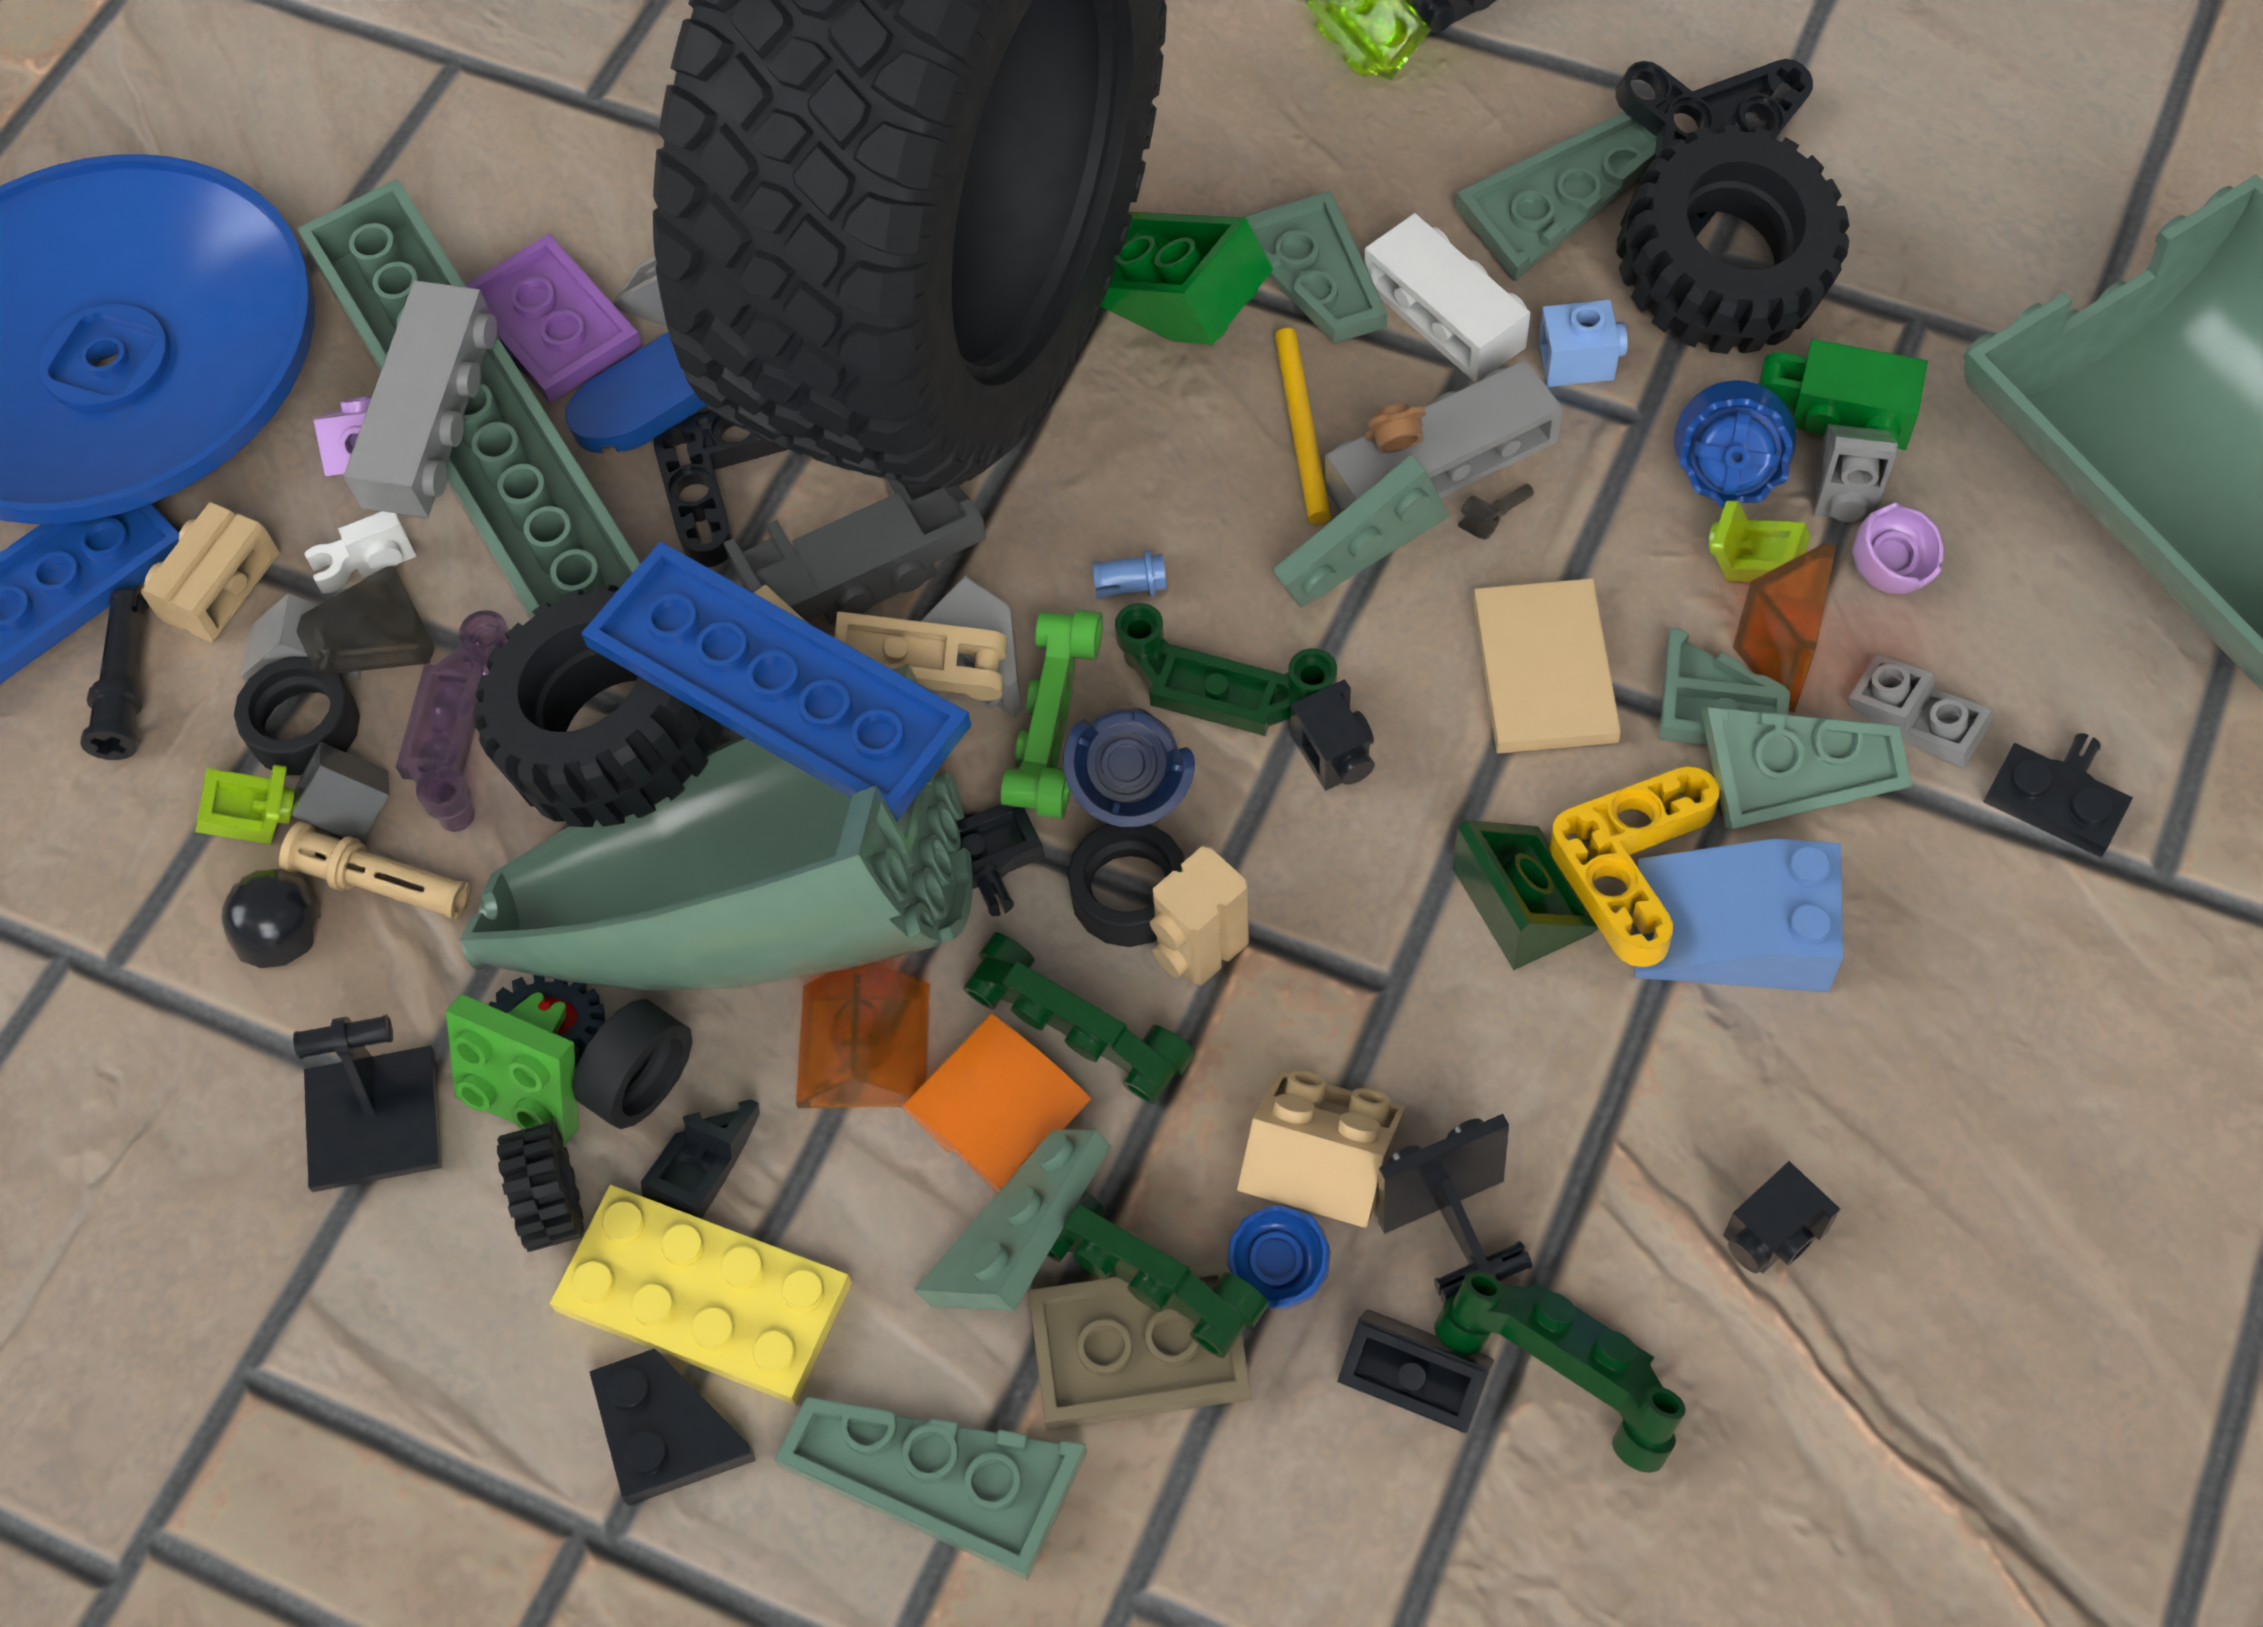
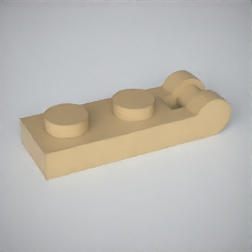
M837 611L834 638L892 670L909 664L920 686L930 690L964 693L971 698L982 701H992L1001 698L1004 678L1003 675L998 673L999 661L1006 657L1008 641L1007 636L1003 633L987 629ZM957 653L970 654L975 658L974 668L956 666Z

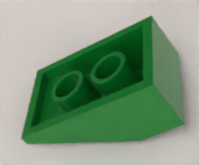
M1128 211L1132 215L1121 254L1115 255L1112 261L1116 269L1103 303L1099 306L1171 341L1213 345L1216 340L1225 334L1228 325L1245 304L1254 298L1258 288L1273 271L1246 217Z

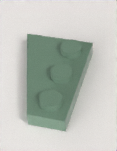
M1700 706L1714 776L1720 787L1719 800L1725 828L1737 829L1912 787L1899 725Z

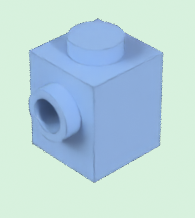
M1611 300L1542 307L1538 346L1547 387L1615 380L1618 358L1627 354V332L1624 322L1615 321Z

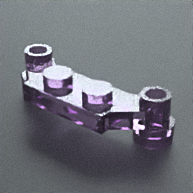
M481 610L469 615L459 628V638L462 645L436 665L424 664L396 763V769L402 779H410L416 782V795L426 813L438 819L441 826L451 832L466 829L475 817V810L470 802L471 790L463 777L475 732V704L480 703L476 699V692L481 675L489 674V669L487 668L489 657L495 647L500 649L504 647L508 641L506 634L510 631L504 618L499 613L491 610Z

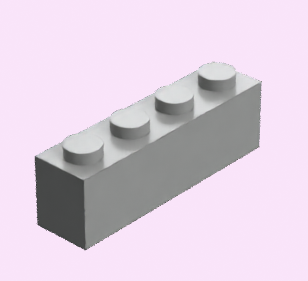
M413 281L343 476L361 508L429 518L435 497H440L443 494L447 483L446 465L452 448L457 447L463 437V415L469 398L475 397L478 393L481 381L480 366L485 351L493 347L497 336L496 318L490 313L480 289Z
M1526 359L1506 369H1495L1488 373L1481 381L1458 392H1447L1438 397L1432 404L1424 407L1426 415L1421 418L1424 438L1421 442L1408 449L1393 453H1381L1378 451L1376 441H1367L1366 436L1357 440L1349 439L1339 444L1332 452L1326 454L1325 457L1326 491L1342 512L1412 454L1427 471L1442 499L1557 443L1563 407Z

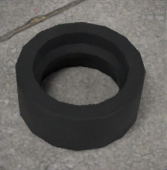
M287 657L264 666L248 679L237 696L234 710V719L238 733L252 754L267 769L272 770L274 764L286 766V775H302L320 741L347 752L357 736L360 720L355 698L343 678L328 663L311 657ZM302 693H321L330 699L328 713L321 724L308 734L291 740H274L265 734L264 730L267 719L273 710L286 699Z
M1106 824L1087 835L1072 854L1068 870V881L1074 914L1088 933L1107 944L1133 947L1153 943L1157 940V936L1150 926V921L1155 917L1154 903L1144 909L1129 912L1109 909L1100 904L1093 896L1091 886L1093 876L1100 867L1113 859L1133 856L1145 858L1157 864L1163 870L1166 878L1172 871L1181 873V864L1185 861L1183 852L1169 834L1152 824L1138 827H1120Z
M648 999L631 1001L616 1011L598 1029L586 1046L574 1074L572 1089L575 1100L618 1129L636 1125L661 1104L679 1080L688 1062L693 1043L691 1029Z

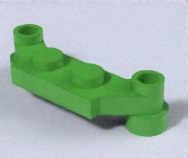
M1077 609L1075 615L1040 611L1036 626L1035 642L1036 647L1046 648V655L1041 679L1032 678L1029 684L1027 714L1033 715L1030 730H1020L1018 735L1015 764L1020 768L1005 769L1001 786L1002 805L1036 809L1038 816L1064 819L1068 807L1070 789L1065 778L1064 769L1057 768L1073 695L1075 658L1097 660L1102 640V612Z

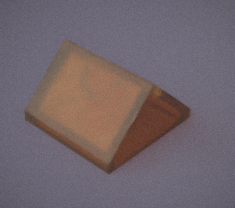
M1823 543L1752 580L1733 643L1734 650L1754 674L1765 675L1784 685L1790 691V712L1795 713L1816 650L1836 549L1834 545Z
M871 963L852 969L829 972L804 985L796 1094L797 1108L901 1107L927 1081L930 984Z

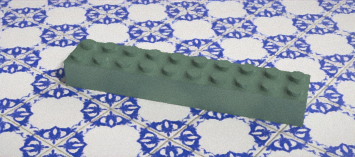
M398 178L297 228L318 270L380 372L414 280L466 287ZM496 336L493 347L486 349L480 366L481 381L478 393L475 397L469 398L463 415L464 433L462 440L457 447L452 448L446 465L447 483L529 619H532L535 616L532 612L546 602L552 606L563 601L562 594L577 589L583 590L585 594L591 593L594 586L615 585L620 588L641 563L498 336Z

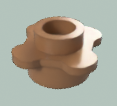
M1398 403L1378 410L1374 415L1375 418L1368 422L1370 430L1365 433L1367 441H1376L1378 451L1381 453L1398 452L1418 444L1424 438L1421 418L1426 415L1425 408H1409V405L1406 403Z

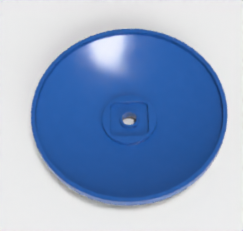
M147 154L108 155L61 163L29 173L0 186V520L27 524H64L117 515L154 503L181 491L224 464L248 444L275 415L296 382L309 351L315 319V296L313 281L306 258L293 232L277 209L259 192L219 169L195 161ZM118 354L112 363L96 367V363L100 359H108Z

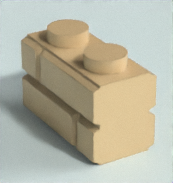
M209 502L197 518H192L184 524L179 534V542L164 562H158L150 568L141 594L156 616L163 622L183 631L186 629L192 635L213 643L280 552L266 528L259 522L241 514L235 515L231 510Z
M1201 846L1181 864V873L1172 871L1152 889L1155 917L1150 921V926L1157 936V946L1153 948L1152 952L1158 963L1171 976L1178 978L1183 975L1193 985L1202 986L1222 968L1221 960L1229 962L1249 944L1247 880L1211 847Z

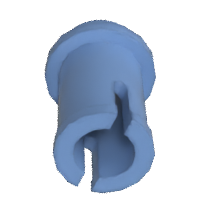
M1144 550L1145 556L1092 562L1097 599L1149 591L1151 597L1156 596V590L1167 589L1163 554L1151 555L1150 550Z

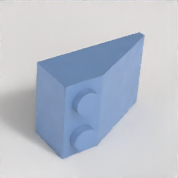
M1775 838L1638 858L1636 866L1671 917L1673 934L1669 951L1665 958L1653 966H1634V978L1816 992L1830 991L1843 961L1841 843ZM1635 926V934H1642ZM1654 933L1642 935L1647 941L1653 940Z

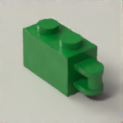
M1811 338L1806 357L1784 352L1768 354L1763 361L1759 385L1774 392L1785 403L1787 408L1794 409L1793 420L1795 429L1809 431L1818 436H1825L1828 424L1888 430L1898 443L1897 449L1907 450L1919 414L1928 360Z

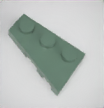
M1331 191L1244 216L1248 220L1273 268L1268 277L1334 344L1387 328L1386 309Z
M1411 454L1272 571L1297 604L1303 607L1314 599L1324 596L1337 585L1446 520L1450 515L1427 471Z
M1096 1129L1052 1130L914 1291L926 1303L934 1307L1015 1311L1064 1228L1063 1224L1074 1211L1111 1145Z

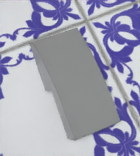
M1876 654L1848 697L1849 705L1871 722L1899 725L1904 742L1961 768L1966 767L1992 725L1991 708L1934 689V673L1880 654Z

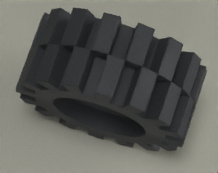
M551 1121L500 1135L497 1139L499 1144L497 1145V1154L500 1162H498L499 1172L504 1180L502 1187L504 1195H507L509 1201L508 1210L511 1218L514 1217L516 1233L518 1237L521 1236V1244L524 1249L527 1248V1252H532L582 1238L584 1232L582 1219L584 1218L579 1204L580 1194L575 1185L574 1178L576 1177L573 1167L569 1163L570 1156L567 1147H564L563 1137L560 1131H558L557 1125Z

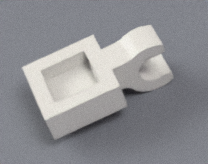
M384 511L338 528L341 540L313 546L304 553L313 571L330 566L327 570L313 575L321 593L324 594L341 589L355 569H358L361 577L364 578L377 572L390 570L399 563L417 557L397 513Z

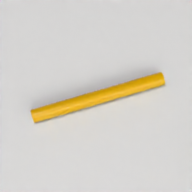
M1282 328L1275 333V342L1307 517L1310 524L1321 525L1331 519V513L1299 342L1295 329Z

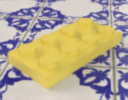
M610 1185L549 1304L560 1314L647 1348H655L660 1353L796 1405L852 1282L846 1273Z

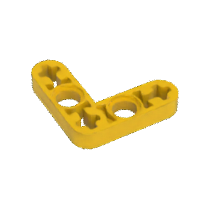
M1689 766L1676 768L1569 808L1560 813L1553 822L1549 850L1554 861L1614 953L1622 961L1632 966H1653L1665 958L1671 943L1673 922L1630 855L1697 830L1710 823L1715 815L1720 787L1716 779L1703 769ZM1679 793L1686 795V797L1678 799ZM1698 797L1701 798L1699 803H1694L1692 800ZM1629 809L1639 810L1650 818L1651 823L1641 828L1630 827L1618 818V814ZM1666 809H1669L1668 815L1665 813ZM1570 834L1577 836L1575 839L1568 840ZM1590 838L1588 851L1581 840ZM1588 853H1589V856H1590L1591 860L1587 863V858H1588ZM1600 877H1615L1620 879L1628 890L1621 895L1609 896L1599 892L1594 887L1593 882ZM1634 909L1633 918H1632L1631 915L1629 914V912H1631V911ZM1634 923L1642 934L1653 932V940L1647 941L1642 934L1631 936L1632 924Z

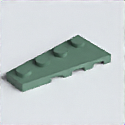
M1625 112L1620 113L1457 192L1455 208L1513 280L1517 281L1644 175L1653 160L1657 136L1650 133Z
M806 1397L774 1460L782 1469L1028 1581L1087 1454L1086 1444L1061 1440L1060 1444L1030 1439L1027 1434L998 1430V1433L971 1429L960 1427L957 1422L930 1418V1421L895 1416L892 1411Z

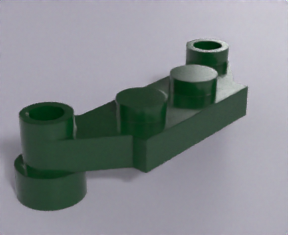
M1130 604L1124 607L1115 619L1117 644L1124 652V659L1127 665L1137 671L1150 689V705L1266 736L1269 726L1290 719L1292 703L1337 683L1336 661L1328 652L1321 649L1309 648L1296 653L1290 660L1288 673L1282 674L1168 644L1164 639L1163 618L1160 612L1149 604Z
M998 932L992 933L979 952L982 960L963 987L967 995L989 1009L994 1010L1000 1000L1012 1003L1011 1011L1031 1027L1038 1030H1043L1046 1025L1053 1027L1067 1036L1064 1040L1065 1043L1082 1057L1092 1062H1097L1100 1056L1119 1066L1128 1073L1122 1082L1124 1087L1138 1098L1150 1104L1157 1102L1173 1075L1181 1076L1195 1055L1194 1049L1185 1040L1158 1025H1152L1143 1040L1139 1039L1127 1029L1125 1023L1030 969L1035 962L1031 953L1013 939Z
M1086 1190L1074 1211L1063 1224L1064 1228L1047 1255L1052 1260L1061 1262L1067 1252L1074 1253L1073 1257L1093 1275L1101 1279H1107L1110 1273L1129 1283L1127 1288L1130 1293L1149 1308L1161 1312L1166 1305L1195 1324V1327L1190 1332L1192 1339L1203 1349L1219 1358L1226 1356L1244 1328L1252 1329L1269 1305L1266 1298L1256 1288L1231 1273H1223L1213 1289H1210L1191 1273L1188 1266L1102 1217L1105 1213L1104 1207Z
M1471 1271L1466 1274L1457 1294L1450 1296L1444 1302L1434 1323V1330L1440 1341L1448 1348L1462 1354H1476L1484 1349L1492 1333L1500 1334L1620 1413L1623 1420L1612 1438V1445L1617 1456L1625 1464L1635 1470L1647 1473L1656 1472L1664 1466L1675 1447L1676 1438L1674 1432L1685 1415L1686 1408L1684 1402L1677 1394L1663 1388L1651 1367L1654 1356L1635 1345L1624 1334L1608 1328L1574 1306L1563 1295L1552 1292L1537 1281L1531 1288L1505 1285L1486 1272Z

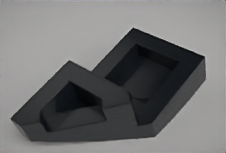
M751 1099L738 1102L739 1110L704 1119L701 1118L700 1112L683 1116L684 1131L675 1133L640 1182L642 1196L702 1219L725 1183L760 1115L759 1103Z

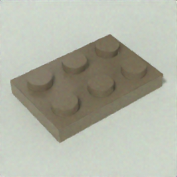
M1228 1260L1188 1266L1191 1273L1210 1289H1213L1223 1273H1231L1227 1266ZM1118 1277L1028 1290L1044 1420L1047 1430L1252 1400L1242 1333L1226 1356L1219 1358L1203 1349L1192 1339L1190 1332L1195 1327L1192 1321L1166 1305L1161 1312L1149 1308L1130 1293L1127 1288L1129 1283Z

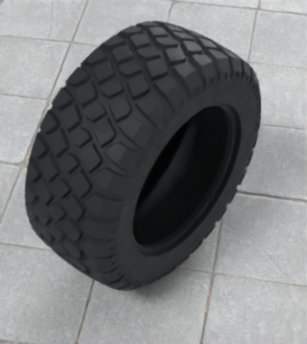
M689 0L688 5L693 8L691 19H685L682 22L670 69L676 71L674 85L666 86L658 133L664 140L663 148L656 149L653 197L658 207L653 211V243L657 262L656 275L669 336L687 382L698 398L705 402L707 408L721 418L762 439L800 455L811 456L817 461L849 471H857L865 475L916 485L946 488L970 481L1013 449L1044 414L1054 399V393L1060 390L1076 361L1075 353L1082 350L1097 317L1094 308L1103 303L1116 269L1112 261L1115 255L1121 254L1131 223L1132 215L1128 213L1131 202H1137L1146 166V162L1142 160L1143 150L1150 148L1157 111L1152 102L1159 95L1164 59L1160 48L1165 43L1167 5L1165 1Z

